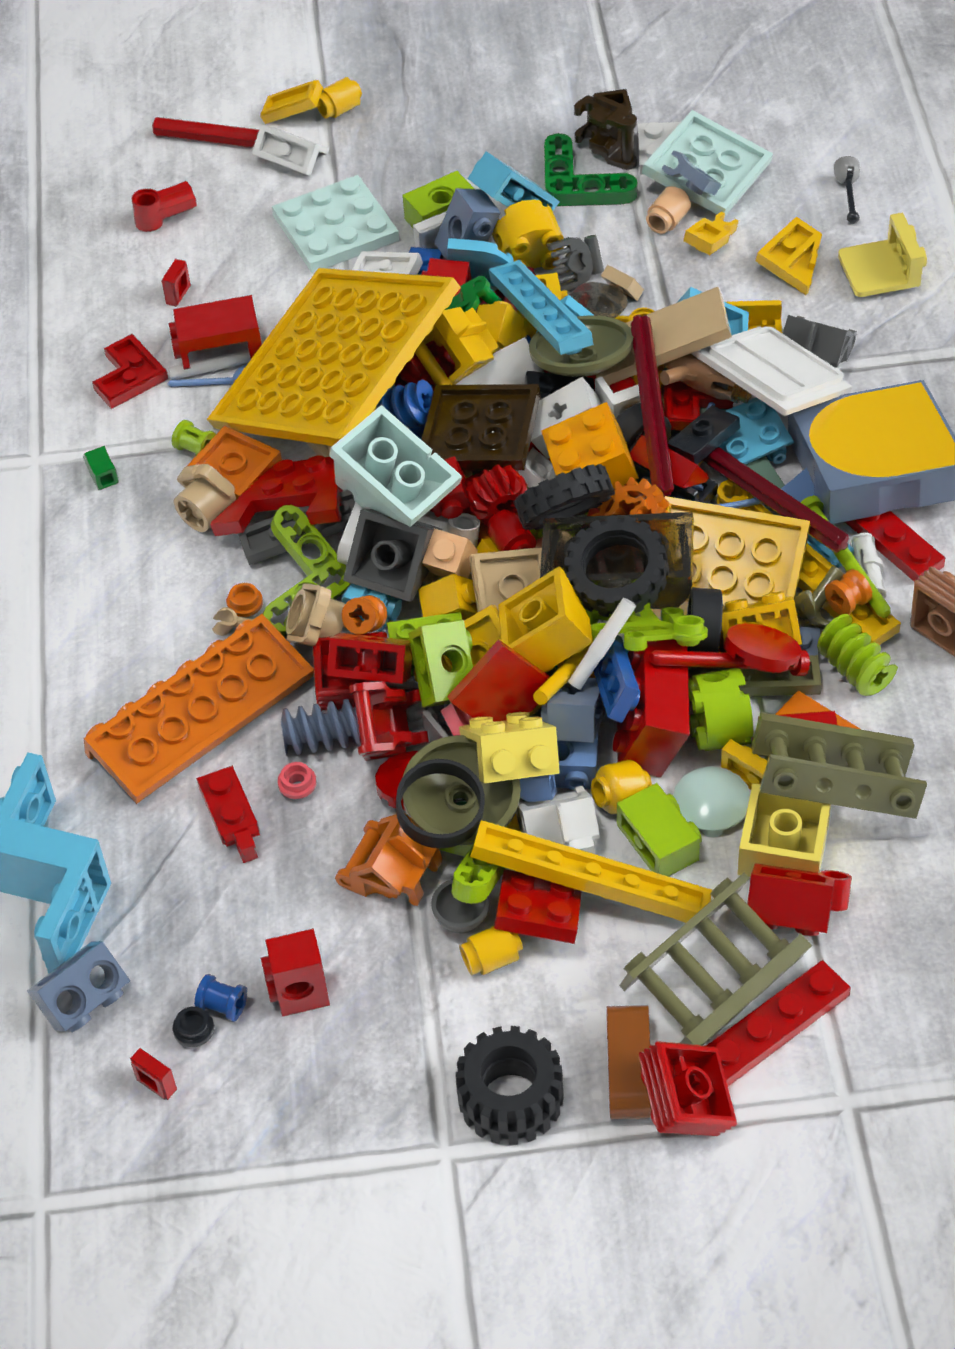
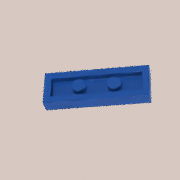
M617 635L615 641L593 672L608 718L622 723L628 711H633L636 708L640 699V689L628 654L624 648L622 637Z

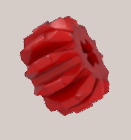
M497 464L490 471L484 469V474L480 477H473V484L468 486L466 491L472 514L476 515L477 519L487 525L491 516L498 511L509 510L512 513H517L513 501L516 500L518 495L525 493L528 488L523 476H520L518 471L514 470L511 465L502 468Z

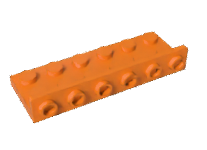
M260 614L252 621L248 619L242 622L235 629L234 633L225 640L213 642L207 648L205 654L195 661L189 660L183 663L176 671V674L165 682L158 681L153 684L146 695L135 703L128 702L118 710L116 716L105 724L98 723L93 726L84 738L85 754L89 759L95 757L137 804L314 677V668L263 614Z

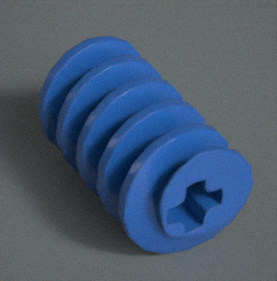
M425 380L418 381L417 385L413 382L407 383L405 388L401 385L395 386L393 390L388 389L376 405V409L382 405L408 428H414L418 425L423 426L426 424L434 393L432 386Z

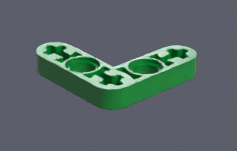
M561 133L552 134L545 139V191L560 201L557 206L629 204L637 198L638 182L633 175L629 173L573 175L572 139L568 135ZM555 149H562V154H555ZM557 167L566 168L565 171L561 172L552 171L553 168ZM589 187H594V188H598V189H599L598 191H595V192H586V191H584V189L589 188Z

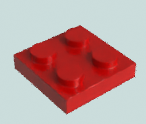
M504 869L494 929L575 944L582 891L518 871Z

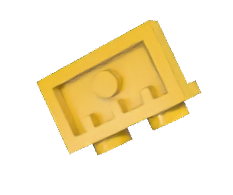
M774 592L762 595V602L748 604L747 599L725 602V608L722 611L724 643L729 628L737 624L749 623L775 628L788 634L799 645L802 644L795 601L792 596L785 597L784 592Z

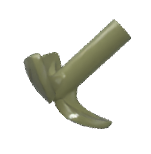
M832 566L813 594L806 590L796 596L794 601L797 616L803 620L807 619L818 628L825 629L830 621L821 616L820 611L827 600L825 586L833 580L840 581L844 573Z

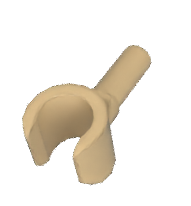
M223 607L213 617L214 620L221 621L217 622L212 630L215 634L224 636L233 627H238L248 618L237 617L234 610L229 607Z

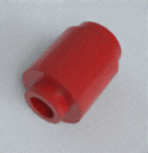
M501 510L489 519L487 524L488 535L499 551L536 547L535 537L529 530L523 529L518 514L512 513L509 510Z

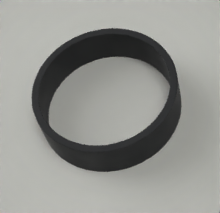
M432 759L421 762L411 768L399 783L396 795L398 822L403 831L412 840L426 847L442 849L460 845L470 839L478 830L484 813V789L473 771L459 762L448 759ZM430 774L452 775L463 780L472 788L478 799L479 810L475 818L459 831L448 834L429 833L415 826L405 815L401 804L405 791L413 782L421 777Z

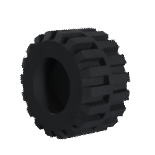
M502 1026L492 1028L493 1034L487 1036L485 1032L477 1035V1044L469 1042L464 1048V1056H459L455 1075L460 1113H463L464 1121L468 1127L475 1126V1134L481 1138L489 1134L493 1143L500 1144L502 1139H509V1145H518V1139L525 1137L528 1143L536 1139V1132L538 1130L545 1134L551 1129L550 1120L556 1122L560 1115V1106H563L564 1100L562 1065H560V1057L556 1050L551 1051V1043L545 1037L537 1040V1032L528 1029L526 1033H521L520 1026H511L510 1031H502ZM506 1075L521 1076L532 1083L524 1092L511 1096L497 1094L488 1088L494 1080Z

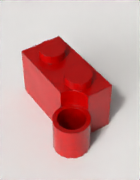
M755 863L750 878L747 904L771 930L782 926L795 928V932L798 934L817 936L819 932L827 933L831 911H845L848 909L852 876L845 872L824 870L818 873Z

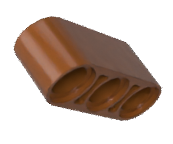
M606 1006L610 1119L651 1118L650 1111L652 1108L646 1085L641 1079L640 1072L642 1067L639 1059V1052H644V1049L650 1046L649 1006Z

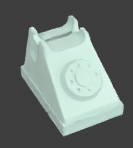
M382 405L330 448L329 456L334 459L336 485L343 491H351L354 501L362 508L369 507L409 527L457 487L462 478V475L437 453L431 455L432 449Z

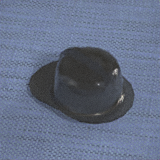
M586 282L579 285L569 294V296L595 316L616 318L628 305L627 296L622 291L605 283Z

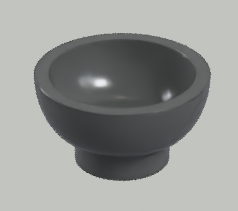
M453 879L448 880L435 890L431 900L432 912L436 920L444 928L456 933H468L481 925L485 920L490 906L489 896L480 903L470 904L461 902L454 898L451 893Z

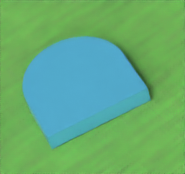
M448 238L447 260L469 262L471 278L484 276L490 282V286L495 285L490 280L489 269L514 262L510 253L505 254L497 250L498 246L494 243Z

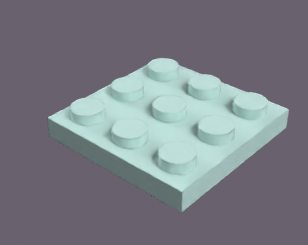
M692 110L643 164L642 174L666 187L681 188L687 193L691 201L715 214L722 211L726 216L771 163L773 153ZM673 151L684 154L693 165L699 167L722 184L715 196L707 192L699 195L685 185L688 179L683 176L673 177L667 175L662 170L663 165L672 169L678 166V159L671 154Z
M359 175L272 206L274 218L311 273L316 272L318 268H327L357 257L361 251L370 252L400 241L398 229Z

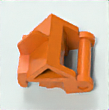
M405 813L407 818L412 822L411 818ZM396 814L381 818L379 822L374 820L367 821L363 828L365 833L346 867L339 869L335 876L336 882L340 886L364 897L378 893L390 899L392 897L397 899L401 892H404L409 896V902L414 906H418L424 895L420 879L426 868L428 867L431 871L437 872L442 863V855L439 849L426 847L412 840L401 828Z

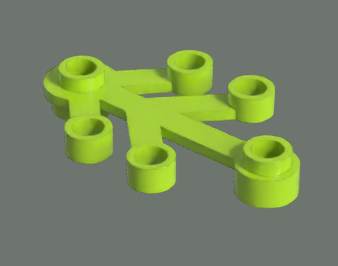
M647 603L641 612L636 614L634 611L632 612L618 634L624 633L625 649L642 651L647 648V641L675 639L679 645L696 646L701 640L707 638L708 629L704 626L703 618L694 615H684V610L677 607L663 608L660 621L650 609V603ZM585 609L590 618L592 639L594 641L606 624L598 623L599 619L608 621L612 614H609V617L600 616L596 610L590 612Z

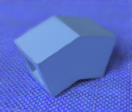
M554 774L520 779V798L528 802L553 800L557 792Z

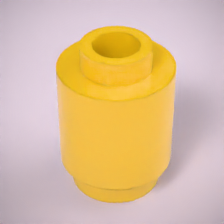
M344 77L323 88L316 106L319 113L326 119L329 117L336 118L355 108L361 103V88L355 80H351L348 77Z
M493 926L467 937V942L459 945V949L469 973L474 975L480 972L482 975H485L518 961V951L523 950V945L518 933L497 930Z

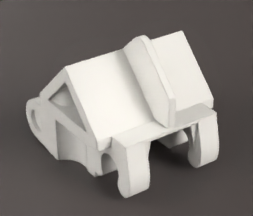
M583 786L575 787L573 792L555 795L553 800L523 802L522 798H520L516 811L520 832L595 854L593 839L599 838V830L593 798L584 790Z

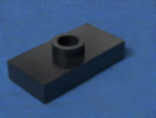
M712 405L668 441V448L698 464L740 429V419L738 416Z

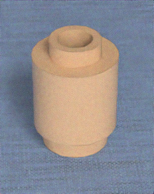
M673 186L665 188L648 208L646 216L648 226L660 234L673 230L691 208V202L687 193L681 188Z

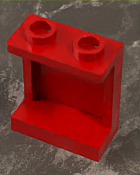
M252 295L173 309L175 322L169 323L174 357L175 359L182 358L184 370L191 369L188 353L192 351L247 342L250 358L252 359L262 345Z

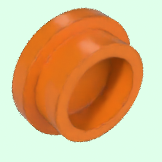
M239 583L230 589L226 603L227 607L234 610L238 617H249L256 614L262 608L263 597L254 585Z

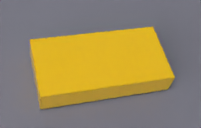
M313 80L269 95L260 117L265 124L316 108L323 86L318 80Z

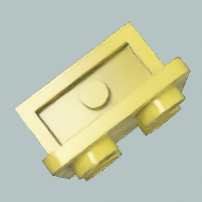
M903 212L890 215L887 240L841 248L838 252V259L857 297L919 287L921 285L922 269L927 265L924 247H919L916 241L914 226L908 224Z
M516 712L507 714L506 721L493 722L492 717H476L469 719L470 725L459 727L460 735H465L466 738L477 743L479 780L482 783L560 774L556 726L542 722V717H530L528 712Z

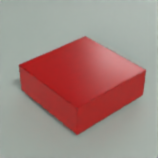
M175 259L161 280L165 301L168 305L177 307L191 286L188 267L184 260Z
M141 1048L132 1055L130 1060L136 1080L164 1100H168L177 1091L172 1070Z

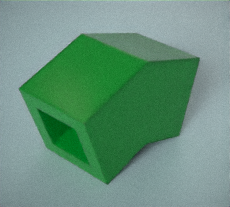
M105 445L84 453L83 459L98 490L119 483L116 469L107 453Z

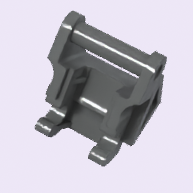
M788 315L783 335L836 368L841 362L848 360L856 340L857 331L851 329L844 330L809 321L802 316L794 317Z

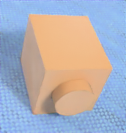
M434 528L422 563L432 574L441 577L456 574L468 578L471 571L469 557L471 554H477L478 549L468 538Z

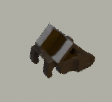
M627 90L595 93L593 97L587 95L577 101L574 105V115L580 116L584 111H587V123L575 131V143H581L585 138H591L589 139V149H591L592 153L602 156L607 164L624 170L635 168L637 157L634 155V128L637 126V117L632 114V106Z

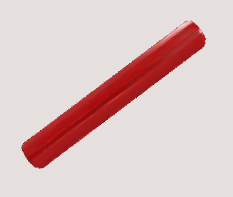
M156 117L152 124L153 134L156 136L254 148L260 130Z

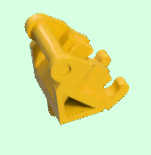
M461 307L444 310L433 325L432 331L423 339L415 351L416 356L436 385L457 384L466 376L494 360L493 354L501 350L486 328V321L482 322L473 307L466 312H463ZM435 341L439 347L443 345L453 359L455 372L449 379L426 346L427 343Z

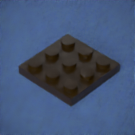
M539 384L435 385L422 441L432 449L431 455L437 453L443 460L455 456L462 470H492L497 464L502 468L511 465L514 470H525L541 396Z

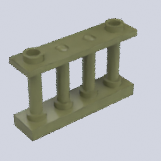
M760 712L751 745L753 754L769 756L760 785V793L917 819L927 782L925 780L905 777L915 746L912 738Z
M745 873L734 882L728 877L723 880L710 893L714 898L651 954L646 957L643 952H640L623 968L628 974L619 986L626 991L637 980H640L683 1027L681 1032L685 1037L680 1042L681 1044L704 1046L812 947L802 934L798 935L791 943L785 938L780 940L739 896L738 893L750 879ZM724 905L738 917L769 951L766 955L771 960L763 968L757 963L752 965L710 920V917ZM696 929L741 976L738 980L742 983V986L735 993H732L728 988L724 991L681 944ZM667 954L712 1001L710 1006L714 1011L705 1019L699 1014L695 1016L652 970V967Z

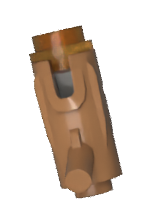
M692 353L665 363L664 367L668 370L660 373V381L664 385L681 381L693 389L719 400L727 399L736 404L740 401L748 403L752 396L751 393L692 355Z

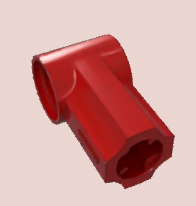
M187 181L160 191L149 188L140 189L134 192L131 198L135 226L144 232L155 231L163 225V219L197 206L196 197L191 185Z

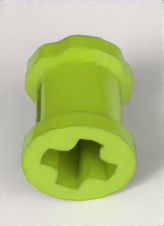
M182 420L174 429L171 442L175 449H186L197 455L216 433L211 430H200L194 427L191 421Z

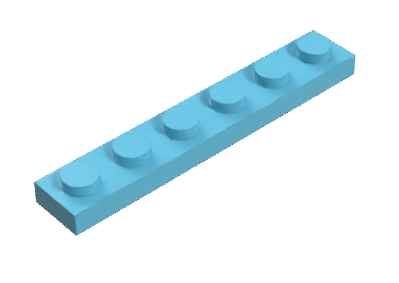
M520 260L489 269L491 282L560 355L576 354L582 348L594 345L592 332Z

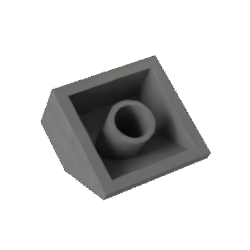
M362 509L359 514L343 581L406 601H412L429 573V570L423 565L422 561L434 528L438 530L443 529L419 521L409 527L373 509Z

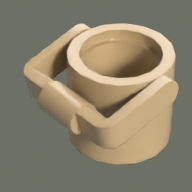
M196 464L184 467L177 477V481L185 489L174 498L175 509L184 522L198 532H206L211 528L210 523L236 500L233 484L209 464Z
M303 583L302 589L296 594L286 620V633L288 635L286 640L296 644L314 646L319 637H330L341 633L344 625L342 622V610L345 604L331 599L330 589L319 585Z

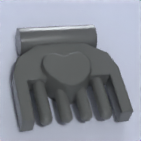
M597 235L586 236L584 241L577 237H567L547 244L548 250L551 251L567 246L551 253L552 258L566 254L565 258L553 262L555 267L562 264L565 266L555 270V273L560 275L568 271L573 272L559 278L560 284L574 279L572 282L561 285V291L577 288L589 281L591 274H600L604 271Z

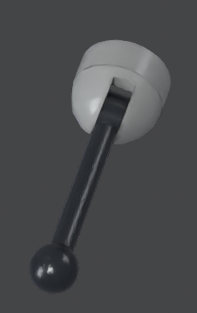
M844 156L835 161L833 166L834 175L839 183L846 184L849 207L847 221L850 224H856L860 216L855 210L852 184L859 178L860 166L859 161L855 157Z

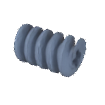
M348 699L343 700L341 711L337 710L333 701L328 702L326 713L321 711L317 703L313 704L312 712L309 716L303 706H298L296 718L291 716L287 708H283L281 727L286 756L289 745H292L297 755H301L304 743L308 744L312 753H316L319 741L324 743L328 751L332 750L334 739L336 738L342 748H347L350 736H353L356 744L361 746L356 709H353Z

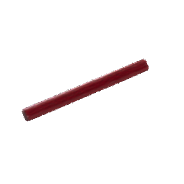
M636 315L633 317L630 326L633 336L651 485H656L663 492L664 497H669L674 490L651 319L647 315Z
M717 447L702 460L781 516L810 521L809 535L833 552L838 553L848 547L849 536L847 533L720 447Z

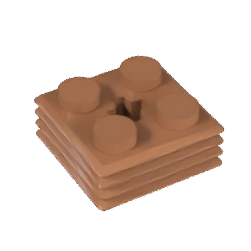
M930 566L929 571H924V576L920 575L919 580L914 582L910 626L955 657V576L950 572H941L935 567Z

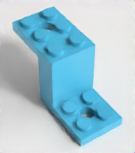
M27 753L21 766L15 768L11 778V786L5 797L0 798V892L50 904L45 916H41L36 923L34 937L39 945L42 960L45 962L47 971L51 973L81 950L112 883L99 840L44 827L56 802V798L43 757Z

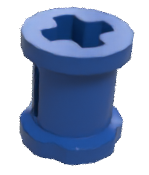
M206 974L197 988L194 1005L203 1010L209 1008L226 1015L228 1020L237 1021L247 1001V987L241 984L232 987L216 981L214 975Z

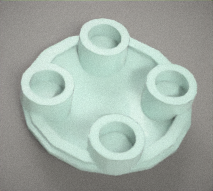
M710 766L695 769L684 775L675 786L673 796L680 807V813L687 822L692 821L708 837H718L723 834L724 830L730 829L744 819L749 803L750 791L748 785L739 775L725 768Z

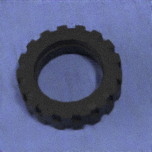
M593 464L587 465L583 469L581 467L572 469L566 474L563 472L550 480L546 479L538 483V486L530 487L525 493L518 495L513 503L523 529L531 531L533 529H542L545 526L551 527L561 521H569L577 515L581 516L589 512L590 509L602 505V502L611 499L615 491L605 466L602 464L594 466Z
M610 516L606 517L607 521H593L589 524L590 528L587 530L581 529L575 535V542H570L567 548L568 557H565L564 563L566 575L580 601H582L583 607L590 612L593 610L598 611L600 616L609 617V614H613L623 598L630 600L636 605L634 609L635 614L644 610V605L647 603L653 604L658 599V592L665 589L667 584L666 576H669L666 550L660 535L656 530L652 532L650 525L646 522L641 521V523L635 521V518L625 516L624 519ZM628 545L638 548L646 554L648 565L644 573L635 582L624 587H601L595 585L586 576V568L590 560L599 551L610 546Z

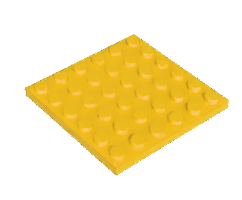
M318 268L207 418L208 422L216 429H222L225 425L242 433L333 446L375 411L376 405L386 391L393 386L396 377L406 363L413 358L416 349L432 331L433 325L440 315L452 303L453 297L460 289L459 284L453 277Z

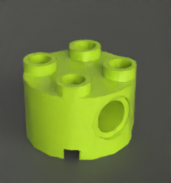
M734 668L692 675V678H688L689 702H692L693 714L689 715L691 738H696L698 750L711 751L722 749L730 739L740 745L752 743L751 737H753L754 729L749 694H744L739 688L741 685H746L741 669Z

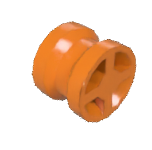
M852 569L845 572L840 581L833 580L825 586V596L835 612L839 615H849L854 612L856 605H865L872 599V589L863 574Z
M372 595L353 598L347 601L342 610V622L345 628L357 635L381 629L387 619V609L384 602Z

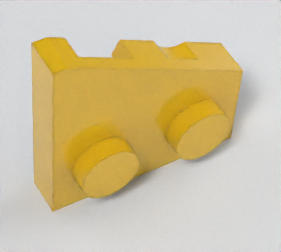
M795 217L757 252L755 261L806 295L811 286L822 233L798 217Z

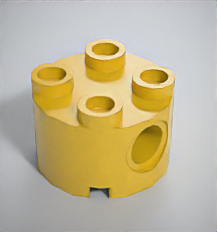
M534 199L523 200L504 209L506 215L501 219L498 218L492 232L495 244L498 246L497 249L505 254L510 253L514 261L520 260L526 267H532L533 269L542 267L545 270L554 269L553 262L560 258L559 256L552 258L551 253L564 247L551 251L548 250L547 244L562 240L564 237L551 207L548 204L547 207L543 206L541 201Z

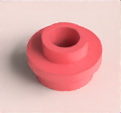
M302 762L287 764L278 776L280 792L291 799L307 797L316 787L314 771Z

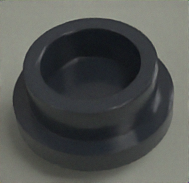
M192 1006L184 1008L177 1014L172 1030L176 1041L181 1045L198 1047L205 1044L212 1037L214 1022L207 1011Z

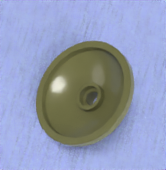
M590 315L577 316L592 332L594 344L582 348L579 353L560 355L539 332L532 337L529 343L532 361L545 371L567 377H588L602 373L619 364L631 352L633 336L631 328L618 319Z
M454 735L437 739L421 748L412 757L404 772L405 775L415 765L427 760L448 759L465 765L479 779L477 743L466 738L465 735ZM430 774L421 777L407 788L402 797L404 808L414 825L434 834H448L461 830L475 818L479 810L478 799L472 788L463 780L448 774ZM520 779L492 783L481 782L485 794L482 820L507 827L518 809L521 792ZM461 798L466 800L467 803L459 806L454 803V800ZM477 831L470 839L460 845L474 844Z

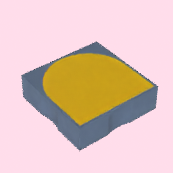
M924 380L840 395L839 397L788 415V432L794 441L791 446L801 467L808 469L814 485V494L824 504L823 513L830 523L835 524L877 516L901 508L923 507L955 501V435Z

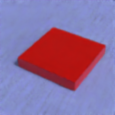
M498 639L447 697L453 705L472 718L492 717L493 722L506 721L507 714L516 712L530 713L538 705L533 698V694L550 676Z

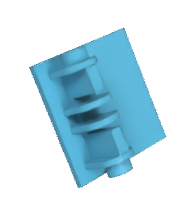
M755 397L726 410L739 417L740 429L719 446L721 449L744 464L764 456L775 464L782 463L786 459V446L793 444L794 441L775 409Z

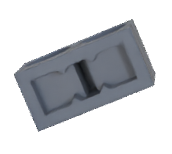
M92 941L28 989L27 992L54 1030L65 1032L69 1029L70 1032H75L91 1020L89 1013L100 1004L103 1007H107L118 1000L124 994L121 988L128 984L130 979L104 942ZM98 965L103 969L105 979L100 987L95 988L90 982V973ZM67 990L71 994L73 1002L71 1008L67 1012L62 1013L57 1007V998L61 992Z

